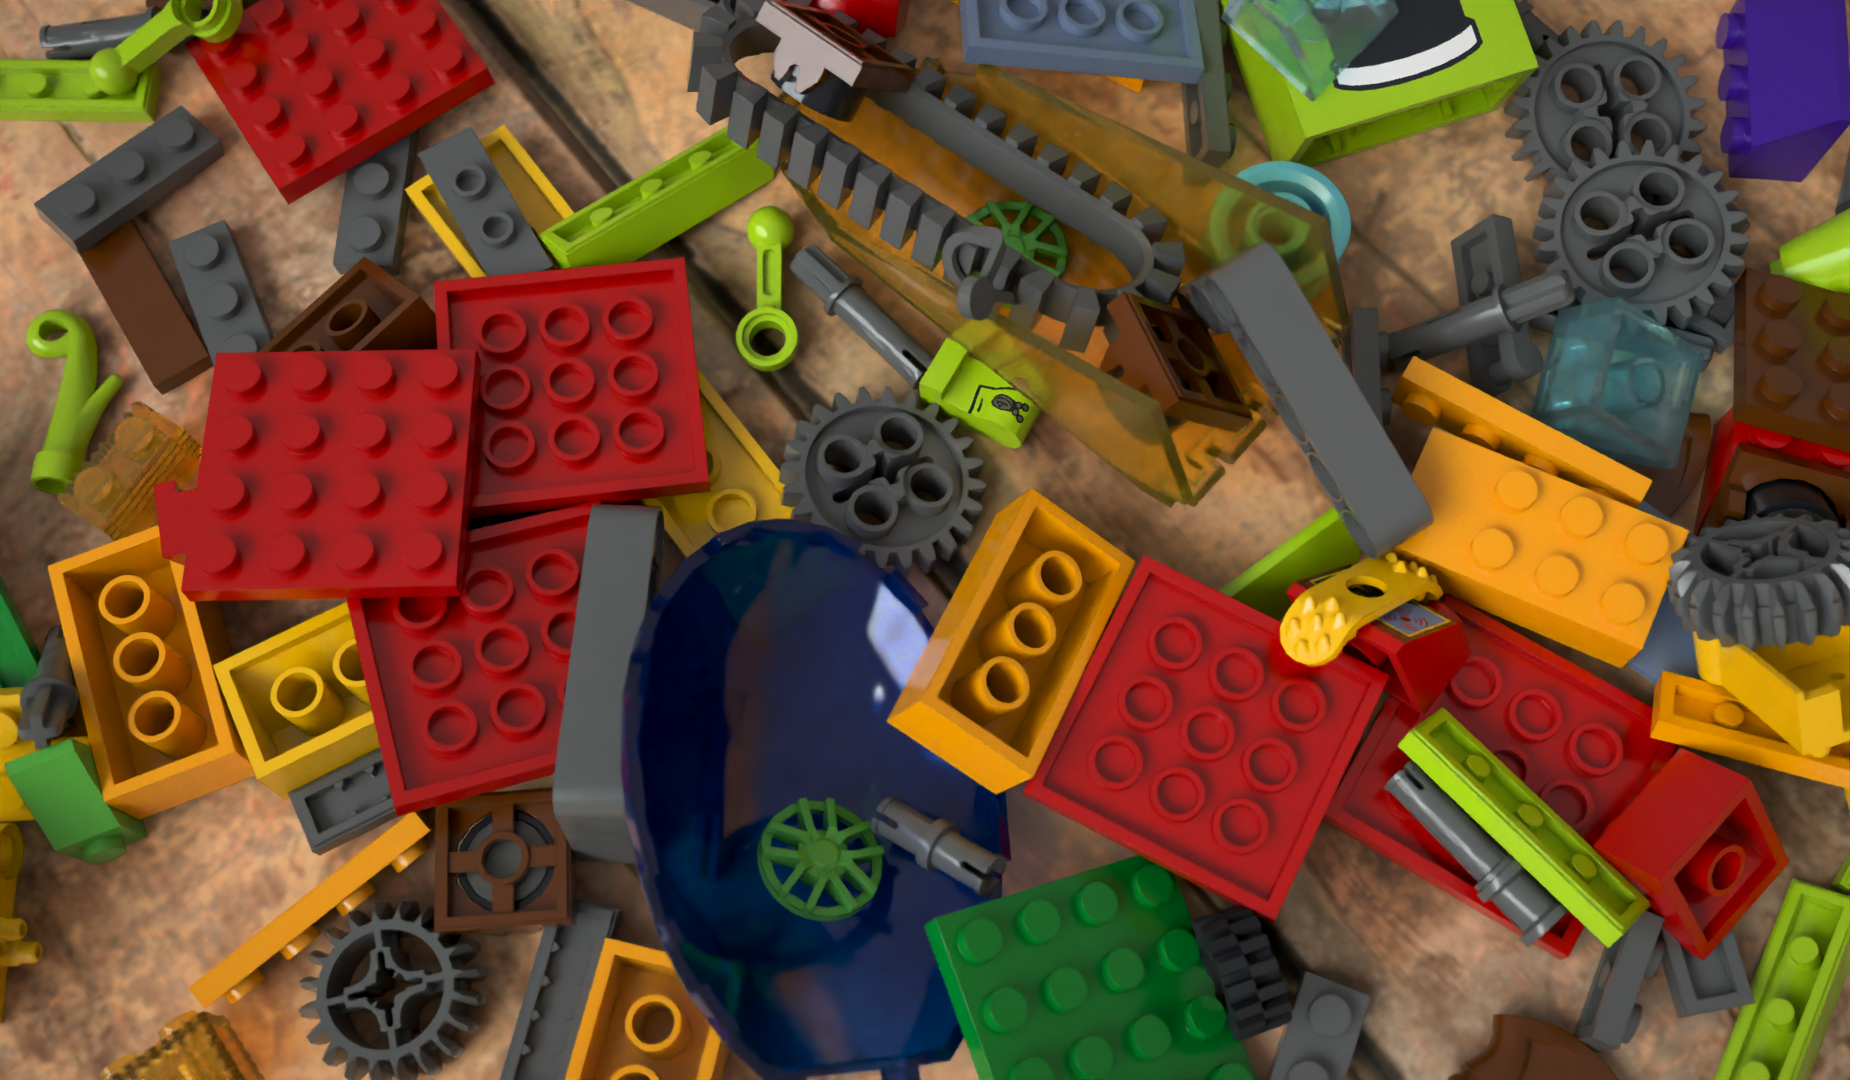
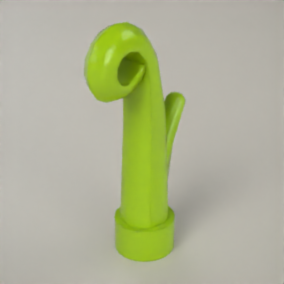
M53 309L37 315L29 324L26 332V344L30 351L37 356L45 358L67 356L61 386L42 451L35 454L30 485L41 492L51 495L76 496L84 491L88 462L85 456L90 440L105 408L122 387L123 378L118 374L110 375L95 392L97 344L93 330L86 319L74 312ZM53 332H67L58 340L47 341L48 336Z

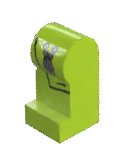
M948 337L919 382L921 407L926 409L935 402L939 404L937 415L948 420L957 418L959 420L958 425L1002 446L1013 449L1020 448L1045 406L1044 399L1033 388L1017 379L1003 376L1000 371L969 356V348Z

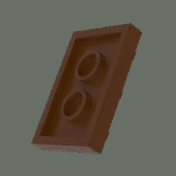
M1746 267L1735 283L1734 421L1850 453V294L1835 292L1795 281L1783 275H1773Z

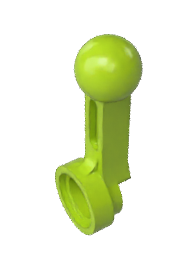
M170 0L162 11L117 47L102 49L92 57L89 63L91 81L100 91L109 95L117 96L130 92L136 86L140 73L187 36L193 34L211 43L223 42L230 38L239 27L242 19V1L213 0L211 12L205 19L201 20V10L207 0Z
M776 206L759 208L751 215L747 223V237L751 245L757 250V309L744 316L736 331V343L742 358L748 365L760 371H775L785 367L793 360L799 347V336L795 323L783 311L784 250L791 244L795 228L790 215ZM766 328L777 329L786 336L783 348L771 356L759 355L752 349L754 336Z

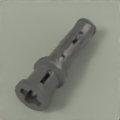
M1412 759L1404 766L1402 771L1399 770L1383 786L1478 882L1473 887L1478 892L1476 896L1483 903L1492 901L1522 932L1519 940L1526 947H1529L1569 911Z

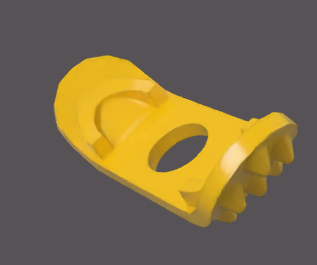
M1390 552L1386 557L1381 556L1376 560L1367 558L1303 592L1286 612L1280 626V640L1286 654L1295 661L1310 667L1325 665L1339 655L1346 643L1356 637L1357 630L1411 599L1426 603L1430 600L1438 601L1443 595L1441 586L1438 585L1435 575L1429 576L1425 567L1418 569L1416 562H1411L1407 566L1405 560H1398L1395 552ZM1358 584L1370 585L1380 589L1385 594L1374 598L1362 597L1350 592L1347 588Z

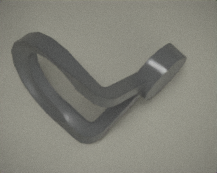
M975 225L961 227L946 240L942 249V264L948 279L958 290L957 307L960 315L965 319L978 321L986 319L991 313L994 303L1016 305L1013 292L997 290L993 286L994 278L1006 251L1004 235L1000 228ZM971 243L990 249L979 276L970 275L965 277L960 271L957 263V250L961 244Z

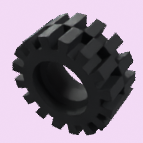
M1233 905L1192 920V935L1198 943L1200 956L1207 974L1215 984L1216 997L1225 1009L1226 1023L1228 1028L1231 1029L1233 1038L1239 1042L1290 1023L1292 1021L1291 1003L1285 994L1288 991L1284 980L1280 977L1278 971L1280 967L1277 959L1273 957L1270 951V942L1266 934H1262L1261 924L1257 916H1253L1252 909Z

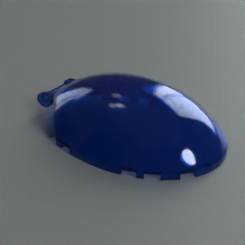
M794 519L752 521L714 535L706 544L689 557H686L677 566L653 598L637 633L630 655L622 696L621 778L626 819L638 874L657 933L686 992L724 1044L763 1080H846L881 1074L882 1080H921L919 1067L950 1061L964 1039L924 925L936 917L1001 898L1002 874L993 869L990 871V875L1001 881L989 896L982 897L975 893V890L941 870L933 873L917 865L914 854L885 837H880L873 833L878 845H883L885 851L882 856V877L876 893L863 909L850 917L837 921H816L789 911L769 892L761 878L758 867L757 850L759 840L771 818L784 807L796 803L799 798L807 797V800L825 801L827 797L834 798L835 804L850 810L862 821L868 820L871 823L873 816L885 822L889 819V817L876 811L883 799L894 794L906 804L934 820L945 817L959 825L962 836L994 854L997 853L1006 858V862L1011 860L1005 791L995 795L886 722L935 630L921 610L929 603L896 567L887 573L861 554L859 550L862 542L830 527ZM812 813L816 830H823V815ZM797 816L782 823L799 829ZM837 820L838 831L849 828L846 824ZM772 838L771 847L795 850L794 847ZM860 838L846 844L848 850L865 848ZM870 862L857 865L869 877ZM772 863L776 877L784 884L794 869ZM841 878V881L854 899L861 894L845 879ZM799 879L789 893L806 902L813 887ZM823 888L816 905L823 907L838 906L835 900Z

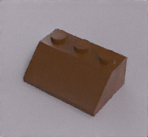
M364 256L258 352L437 349L436 314L420 295Z

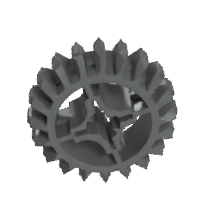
M1781 512L1774 517L1760 518L1753 514L1751 519L1738 522L1727 519L1724 526L1720 528L1705 527L1701 529L1699 537L1687 538L1683 548L1671 554L1674 564L1669 567L1670 580L1667 581L1669 601L1674 604L1675 615L1680 617L1682 628L1696 631L1699 640L1710 641L1719 639L1721 646L1724 648L1744 644L1748 645L1751 651H1755L1761 646L1775 645L1783 650L1785 644L1795 642L1812 645L1814 644L1815 637L1818 635L1830 637L1839 635L1841 626L1850 625V530L1845 528L1838 529L1835 521L1823 520L1814 522L1812 515L1807 514L1797 518H1788Z
M403 898L396 912L390 902L385 900L375 901L371 920L364 912L357 909L348 912V923L351 932L348 934L336 927L327 929V939L334 945L330 954L314 950L309 954L310 960L314 964L322 966L319 978L309 976L299 981L302 989L317 993L316 1001L306 1003L298 1010L303 1018L321 1020L307 1035L309 1042L315 1045L330 1042L322 1060L326 1065L334 1067L346 1062L344 1076L349 1080H361L368 1072L370 1080H392L394 1074L397 1080H417L418 1064L428 1075L436 1076L440 1074L443 1069L438 1051L442 1050L451 1057L459 1058L464 1054L465 1049L462 1043L454 1037L458 1030L473 1034L478 1033L481 1025L478 1021L466 1017L469 1005L484 1007L489 1002L487 995L471 991L472 983L480 982L488 977L487 967L476 964L466 965L481 950L479 943L473 939L458 942L463 934L434 933V904H429L420 913L418 902L411 898ZM416 937L425 941L436 954L442 970L435 972L424 969L414 971L409 954L401 949L400 938ZM370 953V968L367 975L359 983L350 986L355 970ZM396 980L411 985L416 984L415 986L406 987L404 992L395 995L394 1004L374 999L383 997L385 992L395 989ZM442 997L440 1007L433 1021L414 1039V1034L420 1032L419 1016L423 1007L429 1001ZM350 1013H374L380 1025V1032L388 1033L390 1049L379 1050L366 1042L355 1029Z

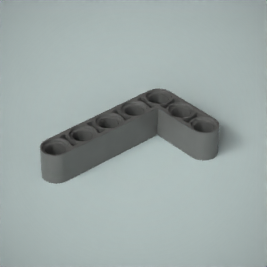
M1261 241L1230 256L1178 289L1176 299L1180 309L1200 316L1211 337L1230 332L1348 532L1359 548L1370 559L1376 560L1433 524V515L1426 499L1286 263L1272 245L1266 241Z
M594 504L590 512L553 780V811L555 818L577 860L582 862L647 864L650 855L652 809L638 773V763L664 547V514L662 507Z

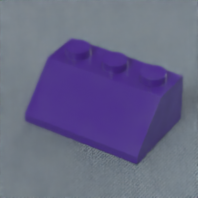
M1737 0L1729 13L1722 14L1716 30V46L1718 49H1723L1724 67L1718 82V97L1721 101H1726V120L1721 131L1720 148L1722 153L1728 154L1729 177L1802 182L1850 125V65L1845 0Z

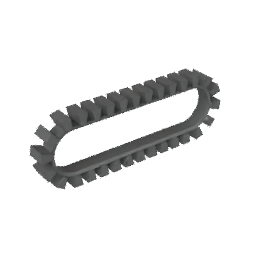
M736 0L734 17L716 4L702 14L700 31H693L687 74V92H698L697 113L710 126L729 117L726 137L746 150L759 138L756 157L776 170L790 156L787 177L806 190L821 175L817 197L837 210L847 200L853 190L848 217L865 229L869 230L884 210L885 214L879 238L900 251L913 236L915 230L917 234L910 258L932 272L942 259V249L946 240L961 227L974 226L975 224L959 215L949 206L934 199L918 186L903 179L887 166L872 159L856 146L838 137L825 126L807 117L794 106L776 97L763 86L743 75L735 65L738 60L748 56L760 55V53H774L781 40L779 36L755 21L764 4L763 0ZM787 0L786 3L811 7L812 0ZM840 10L834 14V16L857 30L858 21ZM869 28L862 33V35L883 49H886L887 39ZM898 46L891 52L892 55L915 69L917 58ZM928 65L915 77L914 83H912L907 93L874 89L866 94L867 98L874 101L882 109L888 110L902 119L904 123L932 138L937 144L948 148L962 157L967 163L992 176L1000 184L1025 197L1024 199L1033 205L1039 206L1055 216V219L1066 226L1069 225L1096 245H1100L1113 253L1125 265L1131 275L1132 282L1118 288L1095 289L1081 285L1076 286L1058 279L1045 268H1041L1024 257L1020 252L1005 244V255L994 278L993 286L994 289L1014 293L1016 305L1011 307L1007 320L1008 323L1029 336L1040 321L1042 314L1054 320L1066 323L1058 348L1085 353L1094 327L1104 326L1103 333L1109 344L1121 335L1106 305L1123 291L1172 306L1182 282V278L1179 276L1186 257L1182 241L1160 242L1168 220L1152 205L1133 216L1131 221L1125 216L1134 193L1112 180L1101 195L1100 200L1094 197L1102 173L1080 161L1069 175L1068 180L1063 178L1070 153L1049 141L1037 156V160L1033 159L1032 155L1039 134L1017 122L1004 141L1001 137L1008 115L987 102L976 115L975 120H971L977 96L959 84L954 86L945 97L944 102H942L941 99L947 77ZM971 243L959 246L957 250V263L965 277L970 275L976 276L977 272H981L990 249ZM944 270L942 279L947 283L951 284L952 286H954L948 279L946 272ZM994 303L992 312L997 314L1004 303Z

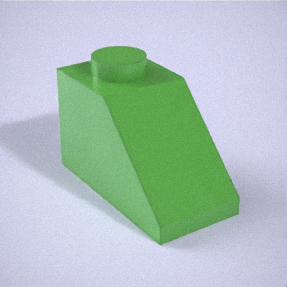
M70 738L5 763L9 779L55 851L83 860L86 864H98L122 856L127 851L125 845L148 837L143 819L137 820L104 802L91 747Z

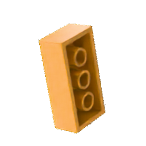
M1432 427L1411 476L1431 509L1433 524L1382 556L1386 557L1390 552H1395L1398 560H1405L1407 566L1411 562H1416L1418 569L1425 567L1429 576L1435 575L1437 577L1438 585L1441 586L1443 594L1448 593L1462 602L1616 667L1622 668L1643 648L1667 588V581L1670 580L1669 567L1674 564L1671 554L1683 548L1689 530Z
M1030 488L995 515L886 722L995 795L1033 778L1136 561L1036 490Z
M159 525L47 566L104 802L137 820H141L255 776L212 666L233 656L218 601H189L182 593L184 565L162 558Z
M605 938L565 1080H722L748 981L741 970Z

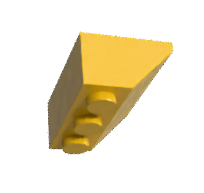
M347 602L212 665L256 779L284 800L290 798L288 793L380 748Z

